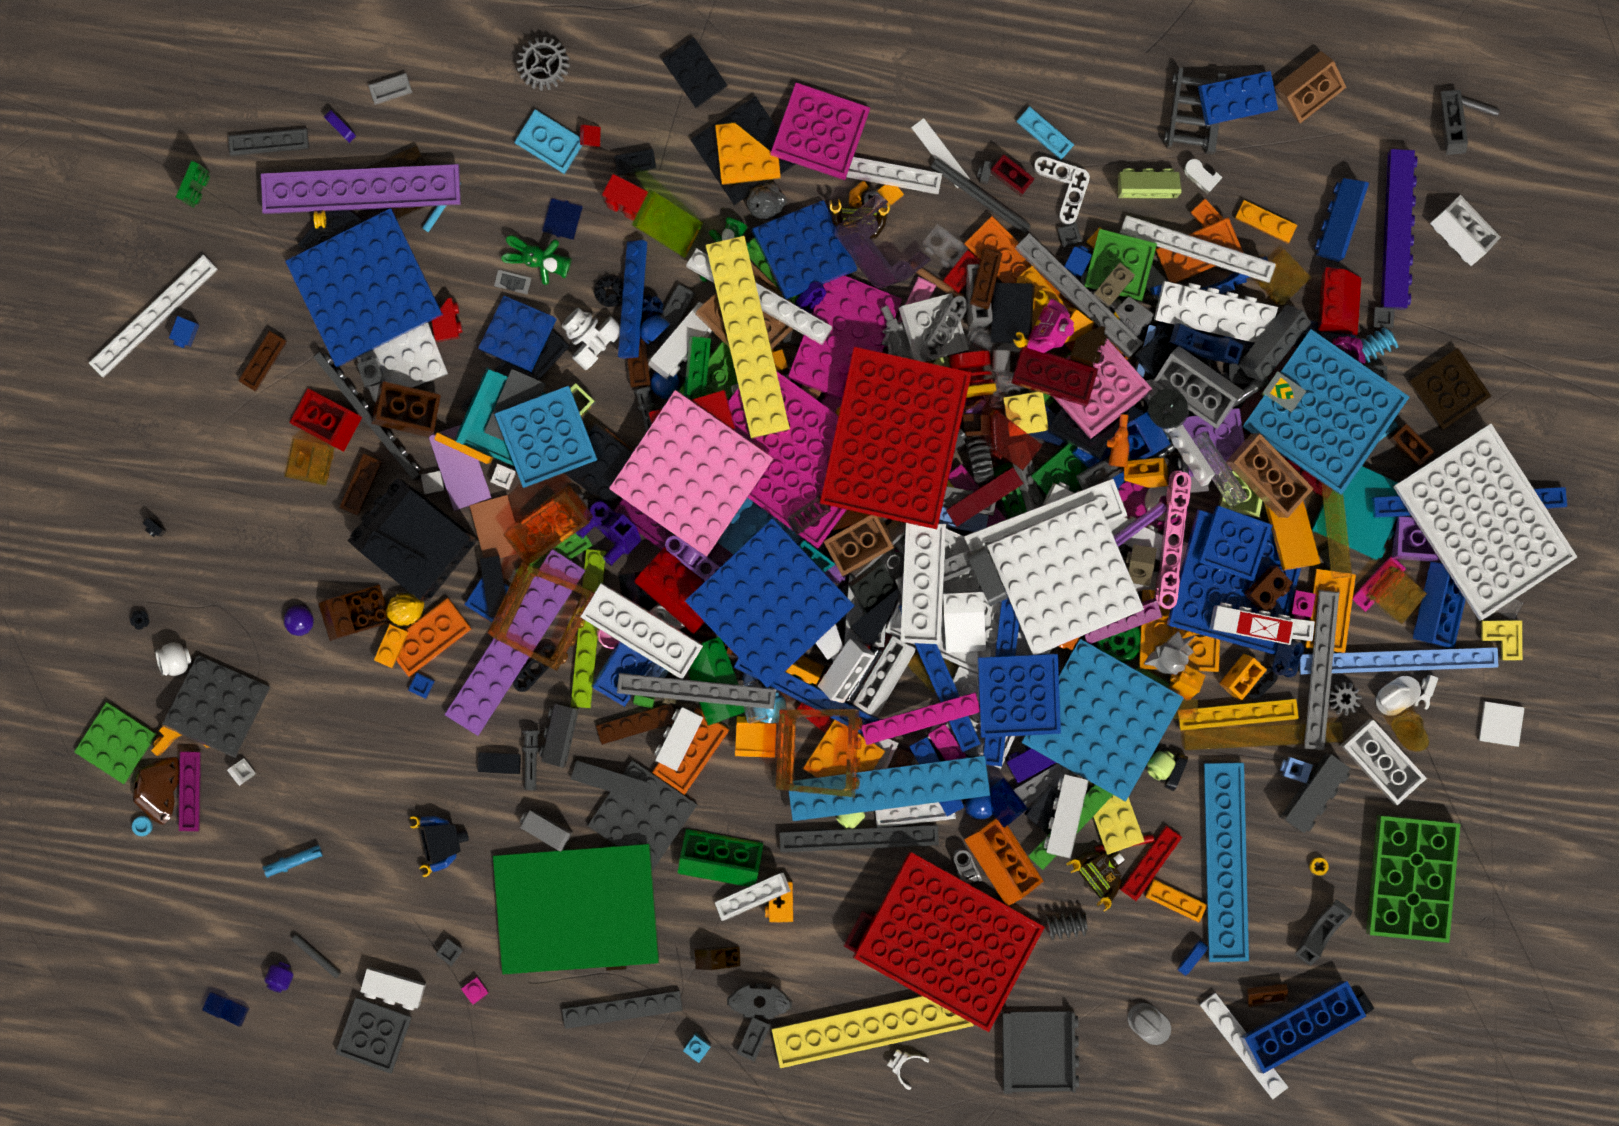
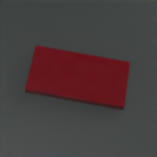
M1024 346L1021 348L1011 384L1087 407L1098 368L1050 353L1038 352Z

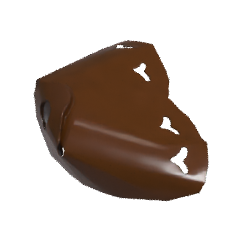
M169 757L155 761L139 770L135 778L133 802L154 822L162 825L168 822L174 809L175 799L173 792L180 781V764L176 757ZM172 762H173V766L175 767V769H173L172 767H170V765H171ZM174 776L171 784L169 778H172ZM167 799H168V803H167L168 807H166V805L164 804V802H166ZM166 814L161 820L160 815Z

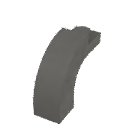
M1337 899L1332 904H1328L1305 934L1295 955L1311 966L1321 957L1332 935L1351 916L1353 910Z

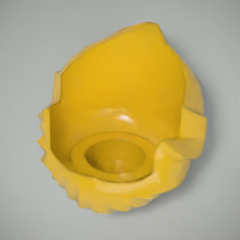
M397 594L396 597L390 599L386 610L387 618L397 626H408L415 623L421 617L425 603L412 594Z

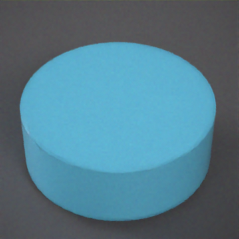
M146 816L137 817L132 823V830L138 836H146L153 829L152 821Z

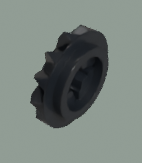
M608 275L600 278L594 288L596 300L606 307L619 305L623 299L624 283L616 276ZM612 284H614L613 290L618 295L610 294L607 297V299H605L607 292L602 287L609 288L610 286H612Z

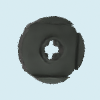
M1165 388L1151 398L1148 413L1151 420L1162 429L1177 428L1188 417V403L1179 391ZM1170 404H1172V409L1174 411L1172 413L1168 412L1167 414H1165L1164 406H1169Z

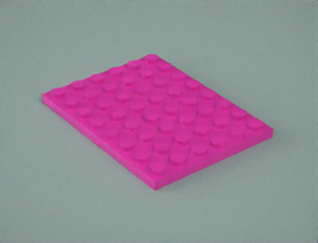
M777 372L790 430L751 439L739 388L728 401L736 427L734 430L774 457L748 498L813 546L819 548L847 510L820 504L839 416Z

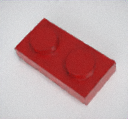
M967 250L943 282L959 293L966 285L967 265L979 264L980 259Z

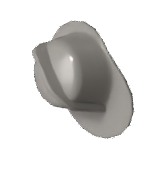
M1139 1003L1129 1011V1026L1144 1041L1152 1045H1159L1168 1040L1171 1035L1170 1022L1155 1007L1148 1003Z

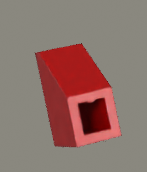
M448 298L441 307L443 315L432 320L436 342L459 339L460 333H463L461 321L458 322L456 314H459L458 303L454 302L452 298Z

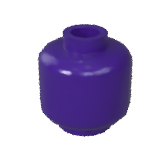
M279 962L278 965H271L264 979L267 988L278 993L288 990L294 976L293 972L289 970L290 966Z

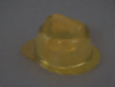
M1407 708L1392 720V729L1405 748L1414 752H1420L1428 747L1429 738L1424 729V721L1419 714Z

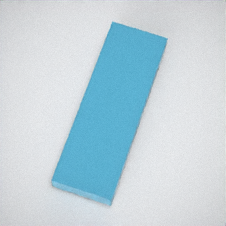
M1030 106L1017 120V123L1060 160L1074 146L1070 140Z

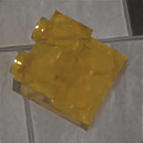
M1285 249L1271 261L1276 264L1270 283L1258 279L1256 281L1260 288L1263 290L1267 289L1271 293L1270 298L1276 304L1280 303L1281 305L1285 304L1311 279V276Z

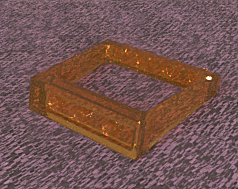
M521 562L487 633L502 643L558 671L560 665L567 661L568 654L566 652L569 646L572 647L576 642L577 636L575 634L578 628L581 629L585 624V620L581 618V615L595 592L525 562ZM537 576L582 594L551 658H546L506 636L533 578Z
M780 710L776 789L788 792L855 798V791L859 789L860 785L859 778L856 777V769H860L861 765L860 758L857 757V750L861 749V738H858V730L862 729V718H859V710ZM797 718H849L846 786L843 790L793 784Z

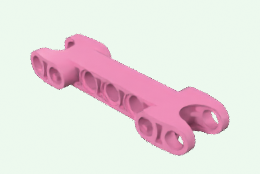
M1179 470L1173 471L1168 478L1166 493L1167 511L1165 513L1159 572L1155 587V598L1158 604L1166 609L1173 608L1178 599L1185 520L1191 490V477ZM1182 475L1183 482L1178 485L1177 477ZM1175 498H1180V501L1176 502ZM1174 514H1178L1180 517V521L1176 525H1172L1170 522ZM1176 534L1178 537L1177 542L1170 545L1168 542L1169 536ZM1169 554H1174L1175 561L1172 564L1166 563V557ZM1169 594V600L1163 603V597Z

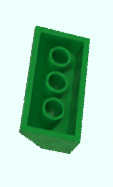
M718 637L701 643L703 647L687 671L690 680L739 685L722 639ZM699 702L707 726L748 711V708L745 706Z
M686 829L677 874L751 887L757 882L764 843Z

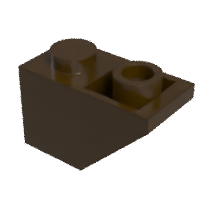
M1100 326L1077 337L1070 360L1094 367L1095 363L1099 364L1102 352H1099L1101 345L1105 346L1108 335L1105 334L1106 327Z
M739 946L695 949V969L718 970L740 966Z

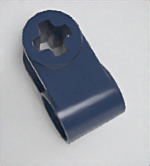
M1294 640L1291 641V645L1278 643L1276 656L1272 664L1274 674L1284 675L1288 678H1292L1297 674L1300 659L1304 652L1302 643Z

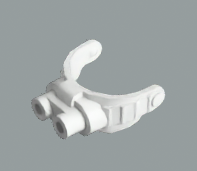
M897 1049L893 1055L895 1056L894 1060L890 1059L887 1066L892 1068V1072L898 1076L901 1084L910 1090V1085L906 1084L900 1077L902 1064L911 1058H921L929 1063V1059L920 1054L903 1053Z

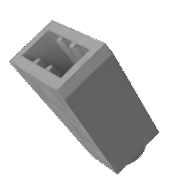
M532 809L529 813L524 812L520 823H522L521 829L560 852L565 848L573 833L571 830Z

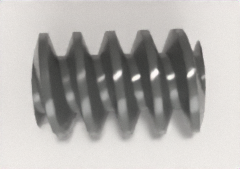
M1085 911L1083 917H1081L1079 912H1076L1075 918L1071 913H1068L1067 919L1063 914H1060L1059 920L1056 915H1052L1051 921L1046 916L1047 932L1052 940L1055 939L1056 934L1062 939L1063 933L1066 934L1067 938H1070L1071 932L1074 933L1075 937H1078L1079 931L1082 932L1083 936H1086L1088 928Z

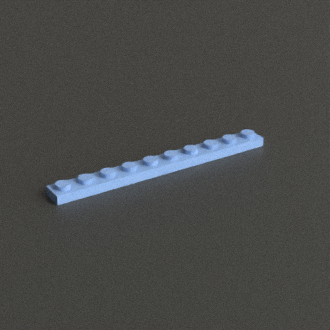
M1498 648L1334 653L1332 673L1498 667ZM1302 654L1299 663L1300 674H1311L1312 654Z

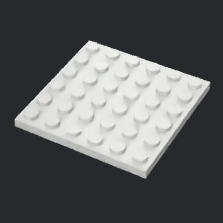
M1098 499L987 545L1032 655H1038L1144 610Z

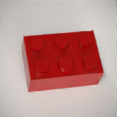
M614 174L611 176L602 194L607 208L618 212V210L622 211L624 216L632 221L636 219L641 221L651 201L649 192Z

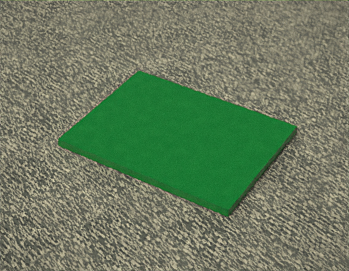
M650 844L493 856L502 975L660 963Z

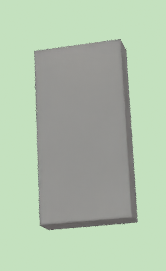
M406 73L368 85L375 105L413 93Z

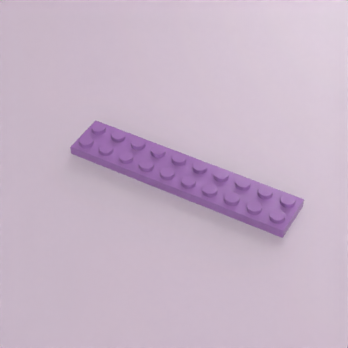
M459 164L261 174L263 214L461 205Z
M554 549L550 551L446 711L445 716L478 736L584 574L585 569Z

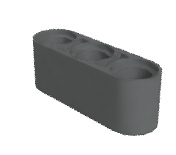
M985 546L967 553V557L989 606L1008 599Z

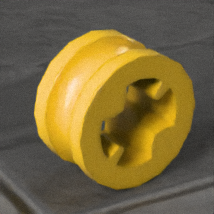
M324 210L320 213L314 211V225L316 229L319 226L326 228V214Z
M1319 857L1312 859L1309 864L1310 871L1315 875H1324L1329 868L1328 862ZM1316 862H1323L1324 865L1322 867L1324 868L1322 871L1314 869Z

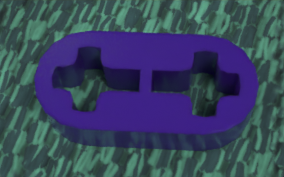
M331 110L323 116L349 143L356 137Z
M820 282L811 283L809 288L796 300L795 305L809 314L812 313L815 305H819L826 295L823 284Z

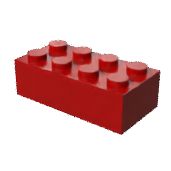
M664 547L634 582L694 634L702 626L704 620L685 600L704 581Z

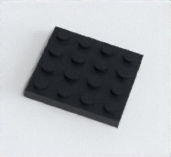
M756 96L690 140L734 206L747 198L751 189L755 188V186L766 184L772 180L722 185L715 125L736 123L769 151H772L779 130ZM779 158L780 175L796 164Z

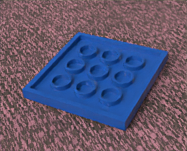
M824 200L752 229V233L785 300L803 293L813 282L825 284L857 271V266L840 232L832 223V216Z
M1058 654L977 657L981 738L1061 734Z

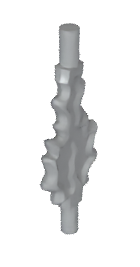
M888 305L881 308L887 321V327L883 330L886 336L882 341V345L888 346L890 355L914 360L903 322L898 323L896 318L894 319Z

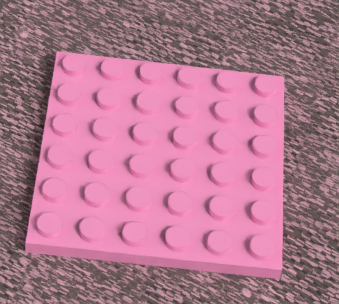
M675 390L609 489L707 557L774 457Z

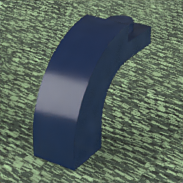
M1175 323L1170 339L1171 343L1180 346L1191 354L1231 364H1238L1244 346L1232 339L1218 338L1197 332L1180 323Z

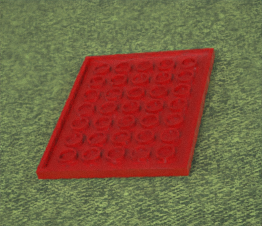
M854 347L820 504L937 530L972 372Z
M909 852L852 958L981 1029L990 1032L1045 927Z

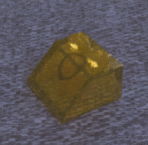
M293 439L284 477L326 486L335 447Z

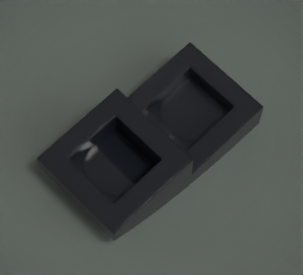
M478 753V772L520 774L521 754Z

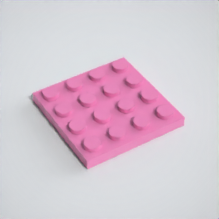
M1108 339L1105 346L1101 345L1099 352H1102L1099 364L1095 363L1094 365L1095 368H1098V373L1088 406L1085 407L1054 397L1090 439L1152 391L1149 384Z

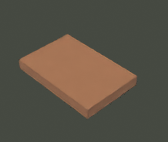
M508 495L469 505L484 558L500 556L501 559L524 552Z

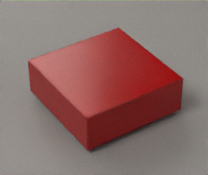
M580 125V145L600 147L601 127Z

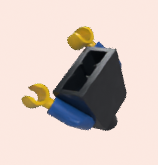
M416 816L409 818L416 819L417 824L410 827L419 828L427 863L423 864L419 869L423 867L428 869V873L423 874V877H427L432 871L437 872L447 868L456 859L457 853L461 852L459 843L469 841L466 830L457 832L455 824L450 825L446 819L437 816L421 817V819Z

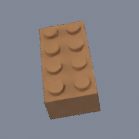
M1260 433L1250 434L1225 462L1281 518H1288L1313 490L1309 483Z

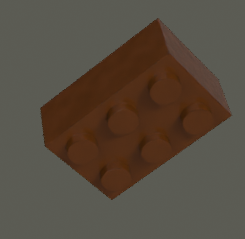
M383 381L378 388L371 424L430 437L434 433L441 395Z

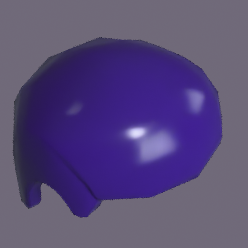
M294 605L289 607L284 614V626L292 635L303 636L309 633L313 627L314 618L306 606Z

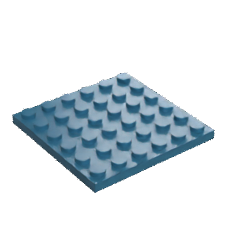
M1310 329L1280 372L1306 390L1295 409L1290 412L1264 395L1242 428L1251 434L1260 433L1281 455L1342 495L1403 408L1409 396Z
M1079 639L1059 675L1061 734L1025 735L1021 743L1126 802L1184 697Z

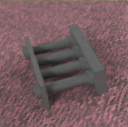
M1179 68L1177 73H1173L1172 84L1175 85L1169 131H1165L1164 143H1167V149H1171L1173 142L1199 145L1206 148L1205 154L1213 155L1216 151L1219 123L1205 125L1204 118L1177 115L1178 103L1202 106L1200 98L1180 95L1181 84L1202 86L1225 81L1226 74L1218 73L1216 78L1212 80L1182 76L1183 68ZM1175 123L1205 126L1206 129H1209L1208 137L1199 138L1174 134Z

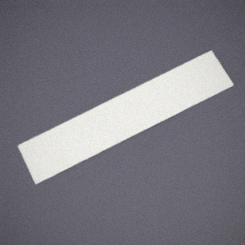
M924 118L911 127L935 159L941 160L967 180L970 179Z

